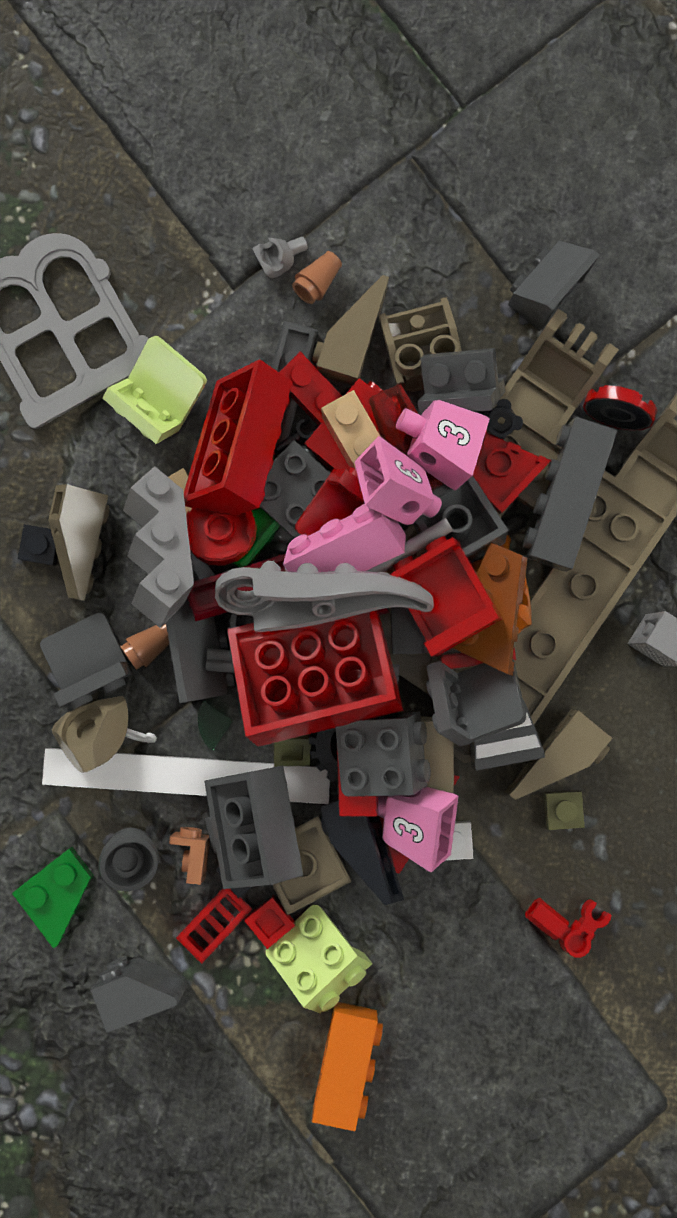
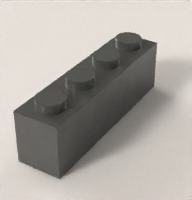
M576 416L568 426L562 425L556 440V446L561 447L557 460L551 459L545 474V480L550 481L546 494L540 493L535 504L533 513L539 515L535 528H528L522 548L527 549L525 557L528 560L564 572L573 569L617 433L616 429Z

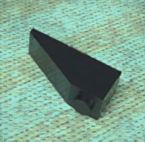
M339 801L320 807L323 815L321 825L324 833L329 837L330 843L384 905H389L404 900L388 844L382 838L383 827L380 817L378 815L340 816Z

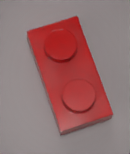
M301 351L279 371V373L292 381L289 393L291 398L318 426L323 422L321 408L342 397Z

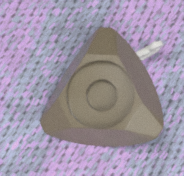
M123 696L97 700L67 712L52 728V733L72 765L81 773L93 770L109 761L120 749L125 737L147 743H153L157 739L152 733L144 734L128 729V708L126 699Z

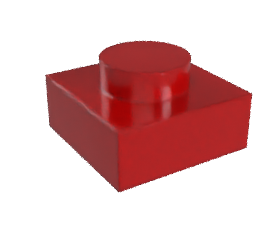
M274 895L250 913L244 920L267 949L296 925V922L290 915H287L285 909Z

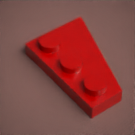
M486 431L473 476L494 509L501 514L551 460L541 455H534L521 449V446L510 441L506 442Z

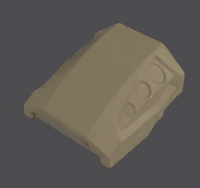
M447 297L440 299L439 303L388 316L385 313L378 315L397 390L415 392L424 389L420 360L423 355L462 351L457 327Z

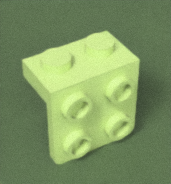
M153 336L147 340L129 377L108 387L102 399L111 405L116 413L125 417L137 427L142 435L157 444L179 432L205 387L207 379L201 371L159 336Z
M311 905L295 920V927L266 949V956L301 1005L306 1009L321 1013L333 1008L340 999L339 995L345 989L358 984L365 977V970L373 963L364 952L350 945L320 906Z

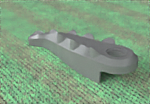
M266 561L260 569L250 567L231 569L218 578L215 586V599L218 605L225 611L237 615L252 616L254 618L255 632L312 626L390 607H405L423 612H430L434 608L432 595L420 585L392 576L386 572L357 571L349 563H341L336 567L335 571L319 572L313 564L304 563L298 568L297 572L281 571L280 566L274 561ZM247 586L253 587V590L240 591L237 588Z

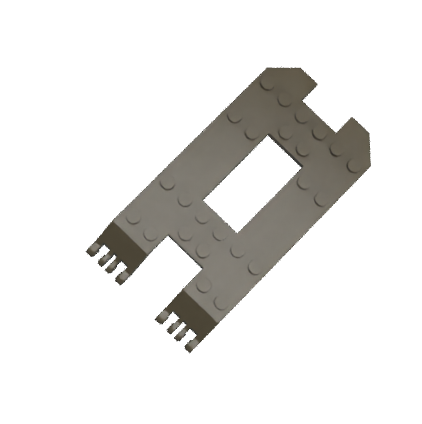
M559 308L505 386V393L500 398L508 399L512 404L511 409L523 419L522 428L520 430H513L511 434L506 436L504 441L515 443L521 446V449L537 456L541 455L549 460H557L561 447L556 446V440L562 425L567 423L619 350L610 343L606 344L594 365L583 358V355L588 349L590 350L598 338L597 334L593 331L590 332L577 352L571 350L570 348L585 328L581 323L575 325L568 335L569 338L565 344L556 340L552 336L568 318L567 314ZM677 393L653 423L652 427L648 429L633 448L616 475L613 476L604 470L573 569L564 572L551 568L530 599L532 625L523 629L518 634L517 642H514L516 660L514 662L522 698L526 703L533 724L536 723L677 515V421L674 419L677 415ZM500 417L498 419V422L500 424H503L505 422V419L503 417ZM487 427V430H486L487 433H489V434L492 435V433L488 430V427ZM548 465L516 498L533 511L540 493L546 494L550 482L545 480ZM440 481L434 490L443 486L444 483ZM508 507L501 514L498 513L500 518L503 516ZM413 524L409 525L405 531V542L418 535ZM425 549L416 553L417 558L426 553ZM390 607L389 613L380 615V620L392 664L400 665L399 675L429 695L426 686L429 680L427 665L439 661L438 658L442 655L455 653H443L437 657H431L430 653L392 654ZM474 666L455 668L452 670L456 673H459ZM454 743V756L463 763L471 762L470 744L460 747Z

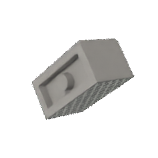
M666 611L645 614L627 644L663 667H677V618Z

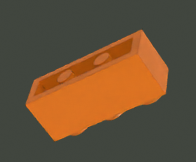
M338 1002L333 1007L313 1104L312 1123L356 1131L358 1118L365 1119L368 1096L363 1095L365 1082L372 1083L376 1060L370 1059L373 1045H380L383 1024L378 1023L377 1010Z

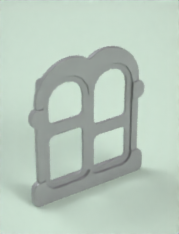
M51 233L39 236L25 245L19 256L0 258V291L11 285L21 286L32 294L41 310V315L38 319L13 333L5 334L0 327V361L22 399L20 403L21 414L28 426L33 429L44 426L105 392L108 387L127 379L149 339L144 335L138 334L108 281L111 273L107 263L103 259H96L86 244L67 234ZM59 258H71L79 262L100 297V302L97 306L69 321L61 318L43 284V273L46 267L53 260ZM105 318H110L114 321L127 345V351L103 366L91 369L75 343V336ZM46 331H51L57 338L77 376L75 381L47 397H40L15 352L20 345Z

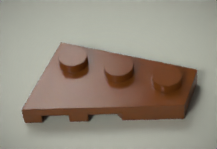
M490 542L477 575L503 619L458 644L453 649L513 676L515 662H512L514 642L518 640L519 628L516 627L518 609L523 600L528 558Z

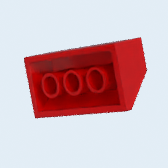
M259 359L216 381L184 490L185 507L236 516L260 507L265 497L264 488L268 473L273 466V454L276 442L282 432L281 423L284 412L290 402L289 393L292 386L291 380Z

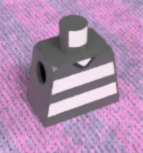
M524 700L526 720L523 724L470 743L471 767L474 770L478 771L545 758L543 747Z

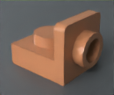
M181 827L180 832H174L170 836L169 844L190 846V850L184 851L182 872H187L186 883L201 885L206 879L210 846L209 835H202V829Z

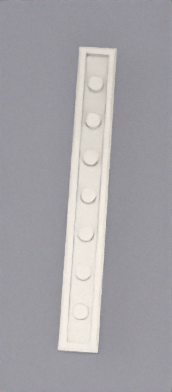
M46 748L42 785L207 796L205 780L272 768L274 763L116 753L103 765L81 773L72 765L62 749ZM283 766L290 802L329 803L330 780L326 778L328 773L326 769L320 772L316 766Z

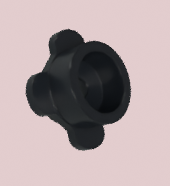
M500 399L493 410L481 413L490 418L487 426L488 430L493 436L505 440L506 436L511 434L513 430H520L523 426L522 417L514 413L511 409L512 404L508 399ZM500 417H503L505 419V422L503 424H500L498 422V419Z

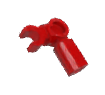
M541 898L535 899L525 912V918L552 940L559 939L560 947L566 953L576 958H581L589 953L591 942L596 936L594 932L597 928H603L608 925L612 915L603 911L599 918L593 919L592 910L596 907L597 903L591 899L582 905L581 918L579 920L575 919L570 927H568L569 921Z

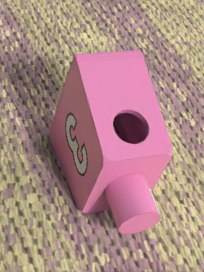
M434 400L421 415L405 408L399 416L396 429L413 437L407 456L426 472L456 491L473 476L490 418L441 400Z
M380 436L354 462L364 504L370 509L405 525L413 524L422 514L432 518L439 512L442 501L432 493L426 471Z
M430 787L423 788L415 795L378 796V816L384 818L382 836L384 842L427 871L432 872L451 855L459 796Z

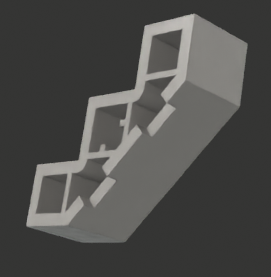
M154 466L130 488L123 511L142 526L133 538L127 557L148 574L139 583L131 604L161 628L184 605L194 585L183 489Z

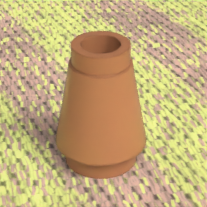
M330 251L320 256L295 275V281L292 284L295 293L309 304H313L316 300H322L338 270L342 267L341 260Z
M166 623L161 628L155 625L126 638L127 642L120 646L136 670L143 665L147 667L169 645Z

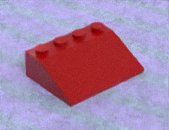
M378 610L295 629L255 632L254 622L227 629L245 736L258 747L344 726L360 720H368L403 711L397 680Z

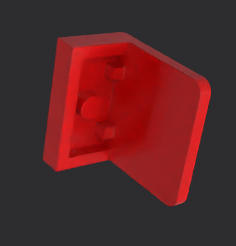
M350 467L349 470L334 468L296 522L295 530L298 534L309 536L319 531L330 520L339 519L340 521L352 515L358 507L364 504L355 468Z

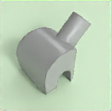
M299 237L289 242L282 239L268 238V243L258 244L252 248L265 274L269 278H276L292 267L294 263L293 255L306 251L308 246L304 237Z

